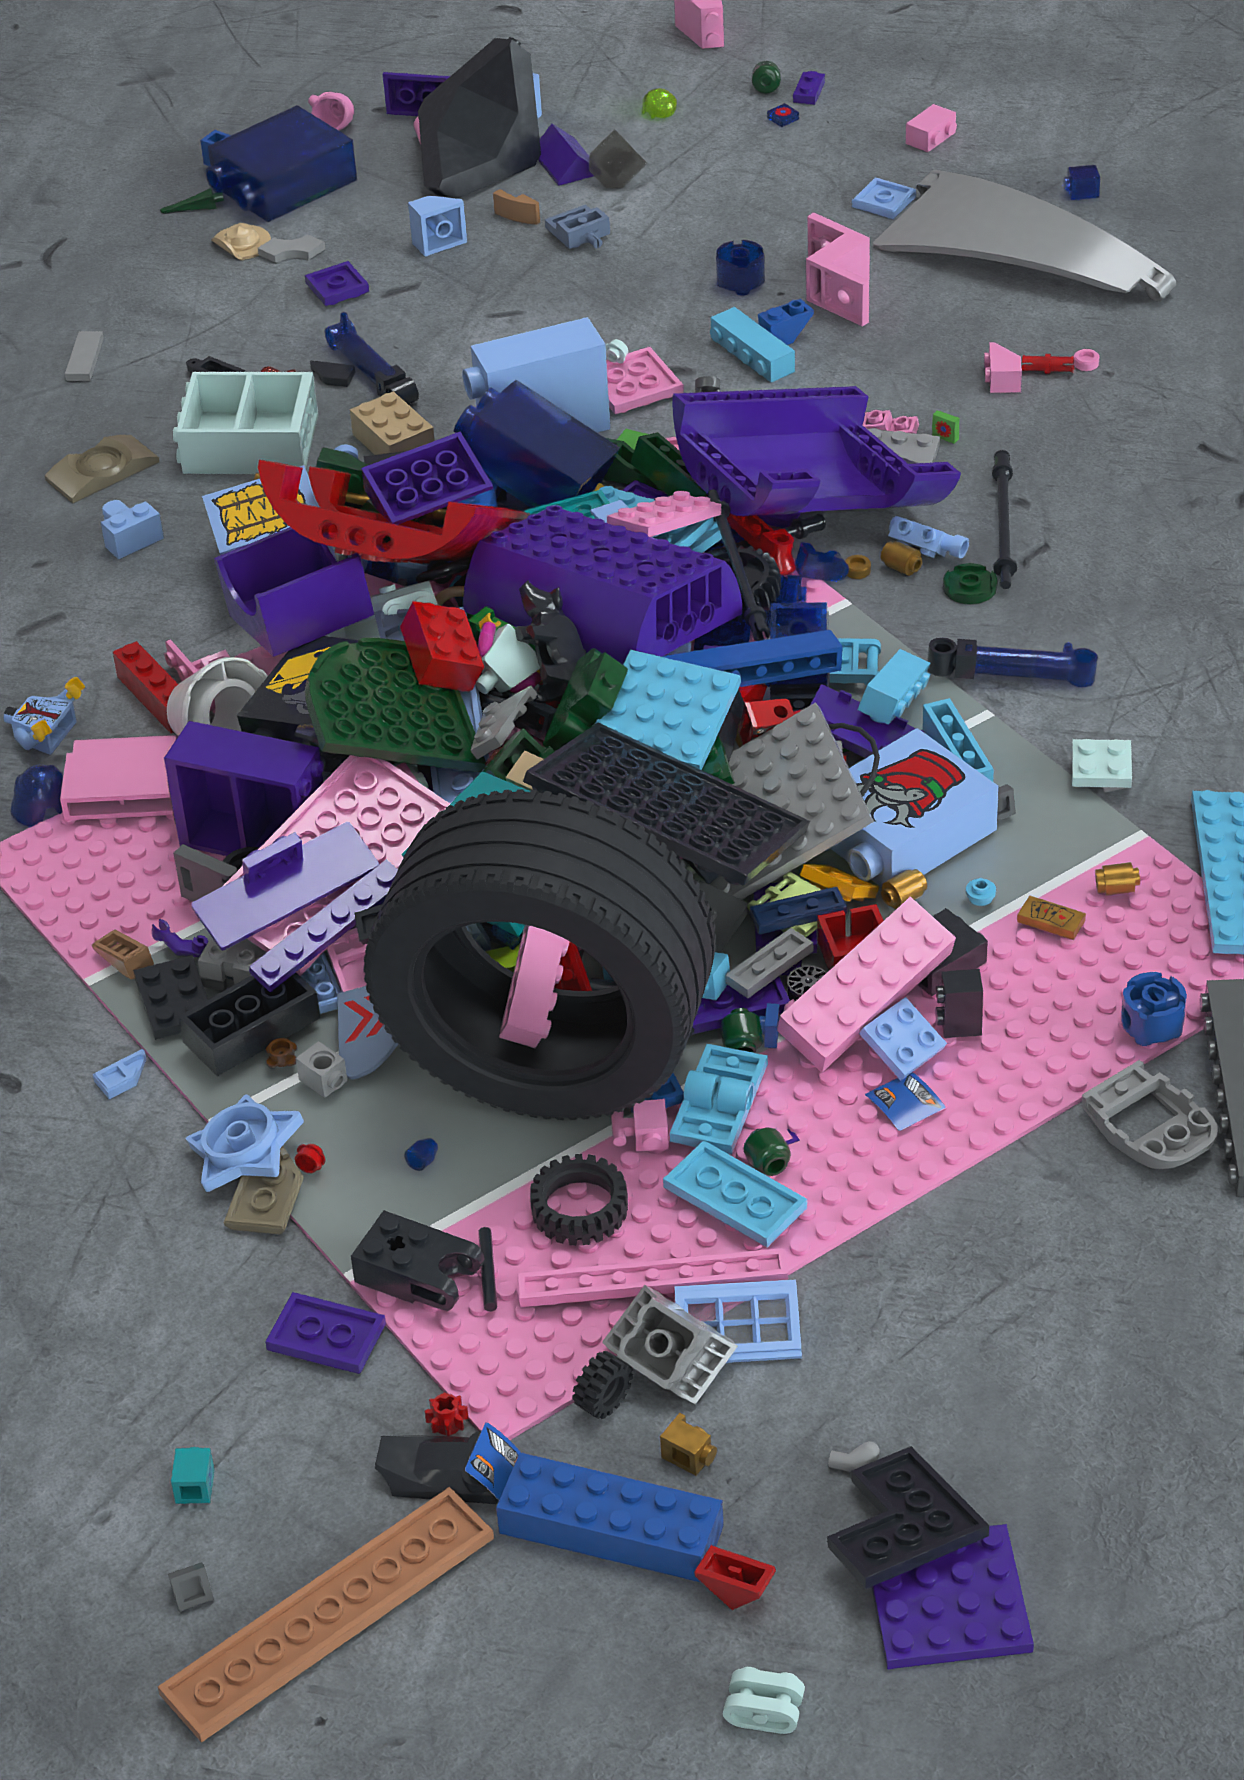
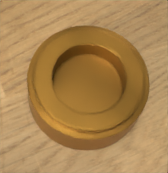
M852 555L844 561V573L852 579L865 578L871 573V561L863 555Z

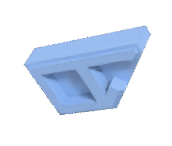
M141 1049L93 1074L94 1082L108 1099L137 1086L146 1062L145 1051Z

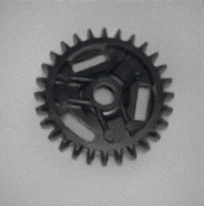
M741 545L738 548V552L757 606L764 608V610H769L770 604L776 603V598L780 596V590L782 589L779 568L769 553H763L761 549L754 551L752 546L744 549ZM720 548V551L717 553L710 551L709 554H712L714 558L724 560L733 571L726 550ZM742 594V614L726 622L730 626L732 622L739 621L742 623V620H744V613L747 609Z

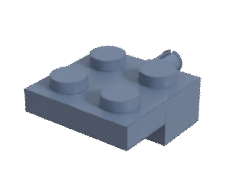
M583 205L545 219V228L569 249L579 247L587 242L597 249L602 245L600 238L610 234L609 217L598 207L590 209L587 205Z

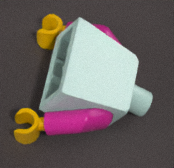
M488 613L479 622L481 632L477 647L484 664V669L475 684L477 689L483 694H488L493 687L501 693L507 690L518 693L529 686L534 688L537 684H540L542 680L536 652L527 643L517 640L515 629L510 624L498 628L501 622L498 620L494 623L490 619L491 614Z

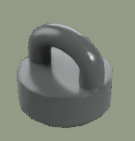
M711 376L697 378L695 380V393L720 392V379Z

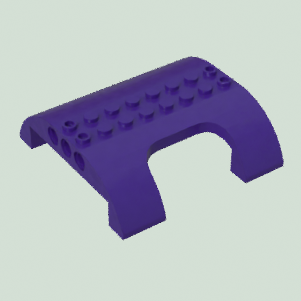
M856 386L673 393L674 429L680 454L688 472L706 493L713 489L717 490L720 500L727 502L731 508L730 513L736 516L929 506L937 504L948 497L961 476V473L948 462L908 464L863 426L869 396Z

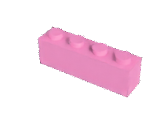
M529 925L524 927L499 1038L532 1048L537 1046L541 1038H547L551 1027V1021L547 1020L549 1011H553L557 1000V993L553 992L555 983H559L563 973V966L559 965L561 956L564 957L567 952L568 940L540 928Z

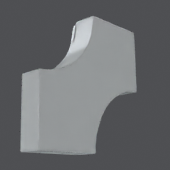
M308 234L292 240L272 238L258 247V255L275 263L292 258L310 260L325 250V242Z

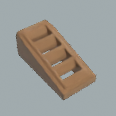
M116 929L91 945L95 952L131 980L135 978L133 970L154 965L147 946Z

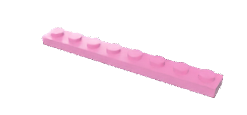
M778 1248L517 1273L520 1307L635 1297L644 1285L661 1294L675 1293L674 1286L788 1280L785 1249Z

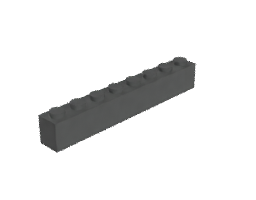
M1244 979L1207 980L1205 993H1200L1201 1012H1206L1207 1017H1204L1203 1024L1205 1036H1210L1211 1040L1207 1044L1208 1059L1214 1060L1215 1065H1212L1211 1068L1212 1083L1218 1084L1219 1088L1215 1092L1216 1107L1222 1108L1223 1112L1219 1117L1220 1132L1226 1133L1227 1139H1224L1223 1146L1225 1159L1230 1158L1231 1164H1228L1229 1184L1235 1185L1236 1197H1244Z

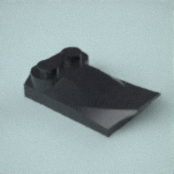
M482 1430L475 1432L470 1437L427 1435L381 1436L375 1469L386 1480L392 1496L432 1499L450 1487L464 1502L496 1504L497 1498L482 1483L465 1471V1467Z

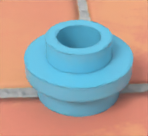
M974 879L967 884L966 895L972 904L985 906L991 903L995 897L996 886L987 879Z

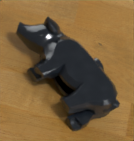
M527 580L519 588L524 610L532 618V622L528 626H517L515 628L516 637L520 642L535 646L537 661L541 668L540 677L543 685L537 684L533 688L538 694L535 699L543 703H550L554 700L561 702L578 660L586 654V650L582 646L574 623L565 616L562 610L563 599L560 588L558 587L551 592L536 588Z

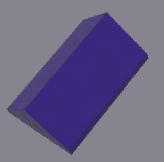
M551 123L540 138L541 155L538 161L557 185L560 186L601 175L600 168L577 140Z

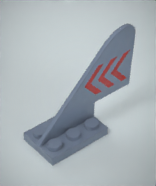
M480 923L466 926L473 939L484 951L491 949L490 938ZM366 986L337 994L339 1056L345 1060L346 1074L349 1079H359L374 1072L388 1059L399 1044L392 1040V1035L384 1029L385 1025L380 1023L378 1019L379 1014L374 1012V1004L370 1003V994L367 993Z

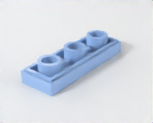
M323 952L301 975L317 991L320 1014L337 1010V994L341 993Z

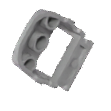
M1140 1060L1082 1094V1108L1108 1142L1130 1158L1149 1168L1169 1169L1183 1165L1210 1149L1215 1142L1218 1126L1205 1107L1199 1108L1193 1101V1094L1187 1089L1180 1091L1172 1086L1170 1079L1159 1072L1152 1076L1144 1071V1062ZM1149 1093H1152L1176 1116L1136 1141L1131 1142L1127 1134L1121 1129L1117 1130L1109 1122V1118Z

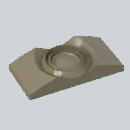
M132 435L104 437L95 447L86 450L82 454L66 455L45 474V480L70 502L75 503L159 463V457Z

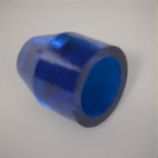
M432 1138L416 1141L404 1153L407 1164L414 1170L422 1171L434 1160L438 1144Z

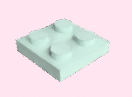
M1073 739V787L1131 788V740Z

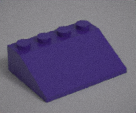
M461 432L361 468L364 490L373 506L389 523L397 525L448 506V501L460 502L493 489L492 483Z

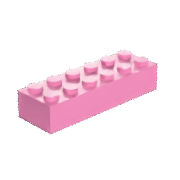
M909 897L780 1015L777 1031L821 1072L825 1071L861 1037L859 1033L863 1027L898 1003L951 954L956 937L913 898Z

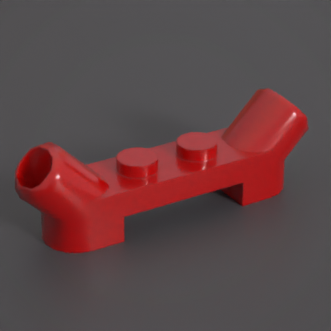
M730 513L727 518L729 526L755 550L761 549L763 553H769L770 557L774 558L781 577L794 573L796 569L792 555L794 538L785 529L774 531L758 516H736Z

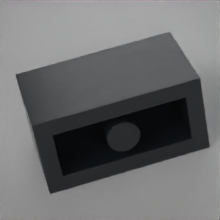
M980 969L942 971L941 984L936 985L937 1003H941V1007L935 1008L937 1026L942 1025L944 1038L982 1036L983 986Z

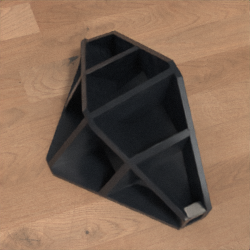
M512 37L508 39L494 38L424 98L418 110L424 186L438 197L461 198L534 167L541 155L531 54L520 46L521 43Z

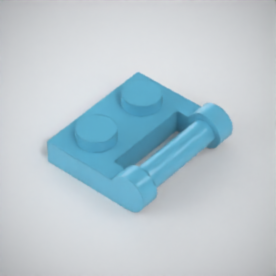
M837 638L843 646L841 671L830 673V683H864L867 686L879 673L878 655L881 653L880 641L877 639ZM859 653H866L867 669H858Z

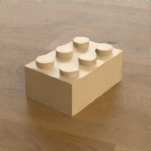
M394 391L350 409L353 435L374 455L409 451L435 441L433 426Z

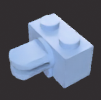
M120 500L109 501L102 507L104 521H101L104 544L116 558L121 559L164 539L160 514L146 501L136 504L130 509Z

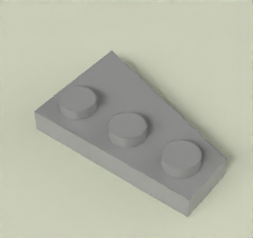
M877 428L868 429L908 464L935 462L940 446V436L905 433L903 431H887Z
M532 686L525 688L499 704L493 702L483 710V716L478 724L479 727L471 747V752L476 759L502 746L515 727L513 722L526 712L527 708L524 704L533 701L538 695Z

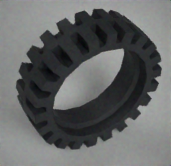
M575 1154V1160H570L569 1155L562 1156V1163H559L556 1159L550 1161V1168L544 1165L540 1169V1175L536 1174L533 1178V1183H531L530 1204L534 1223H537V1228L541 1232L545 1231L546 1237L552 1239L555 1236L556 1242L562 1244L568 1239L569 1245L576 1246L577 1240H582L583 1245H589L590 1238H594L597 1243L603 1240V1233L610 1237L614 1234V1228L619 1229L622 1226V1220H625L627 1216L628 1193L622 1172L617 1171V1166L613 1163L608 1165V1161L602 1157L596 1162V1156L588 1154L586 1160L583 1159L582 1154ZM586 1182L598 1185L611 1195V1200L605 1207L587 1216L572 1217L559 1214L547 1204L551 1194L558 1188L571 1183Z

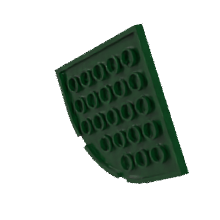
M360 638L358 643L351 644L343 641L325 650L313 664L306 681L305 700L321 751L480 773L485 769L487 763L484 756L476 759L471 752L476 733L460 691L419 684L405 641L384 638Z

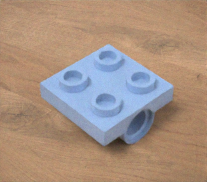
M906 997L863 1027L859 1033L900 1081L943 1050L947 1045L946 1041Z

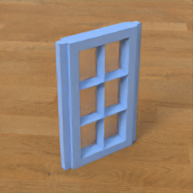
M796 1280L674 1286L676 1304L738 1345L726 1363L802 1359Z

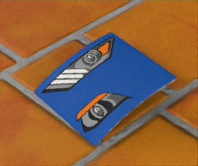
M913 1072L901 1081L899 1078H896L865 1094L885 1113L898 1131L945 1109V1105L934 1091Z
M486 1422L468 1460L465 1471L482 1483L500 1500L520 1451L499 1430Z

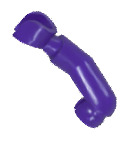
M159 919V928L161 930L152 924L151 933L153 939L164 941L168 948L177 956L193 955V957L199 958L209 942L202 935L194 937L193 940L181 939L175 932L172 933L170 931L169 924L163 919Z

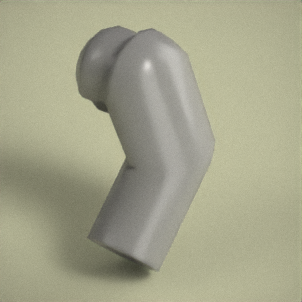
M867 1441L850 1453L832 1450L828 1467L851 1472L854 1469L878 1460L880 1449L876 1443Z

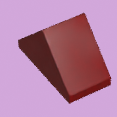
M711 1545L694 1573L699 1581L731 1610H734L759 1599L775 1574L776 1568L775 1566Z

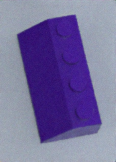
M383 72L386 113L390 115L418 116V110L424 98L450 76Z

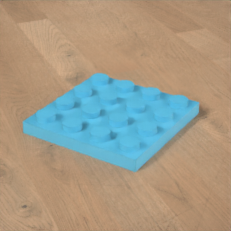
M630 650L624 662L628 672L614 706L605 716L597 719L595 724L599 722L702 770L741 684L740 675Z

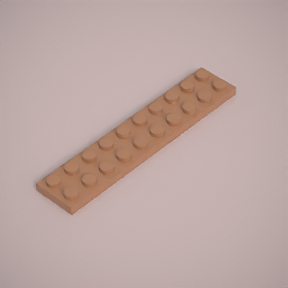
M449 1487L158 1686L159 1695L202 1743L494 1539L493 1530Z

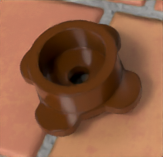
M285 1038L273 1040L266 1048V1052L269 1054V1058L266 1060L267 1066L275 1068L277 1066L295 1065L297 1045Z

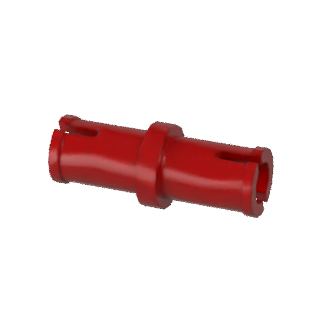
M1045 354V356H1022V363H1032L1023 364L1022 371H1044L1045 374H1050L1051 371L1074 372V365H1064L1073 364L1074 356H1052L1051 354Z

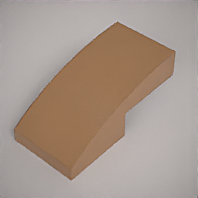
M501 189L493 193L495 214L521 223L536 225L540 223L538 201L524 194L514 197Z

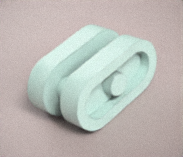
M744 1667L735 1670L732 1673L729 1685L731 1695L726 1698L723 1717L730 1724L741 1728L778 1734L791 1733L797 1727L799 1718L797 1707L802 1703L805 1686L797 1676L787 1672L774 1673L761 1671L754 1667Z

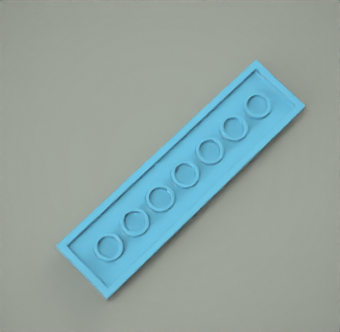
M1210 790L1192 791L1191 804L1213 953L1244 955V793L1214 792Z

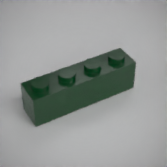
M658 432L638 437L631 464L641 474L656 484L657 488L663 490L668 496H672L676 491H686L693 497H708L707 493L693 480L684 464L680 451Z

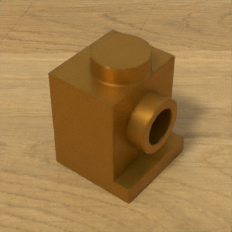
M681 1413L676 1416L660 1435L661 1458L695 1476L704 1466H709L716 1456L717 1448L711 1445V1435L698 1426L686 1423V1416Z

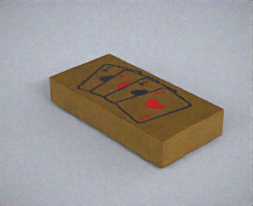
M1030 895L1017 914V922L1072 940L1075 939L1086 919V913Z

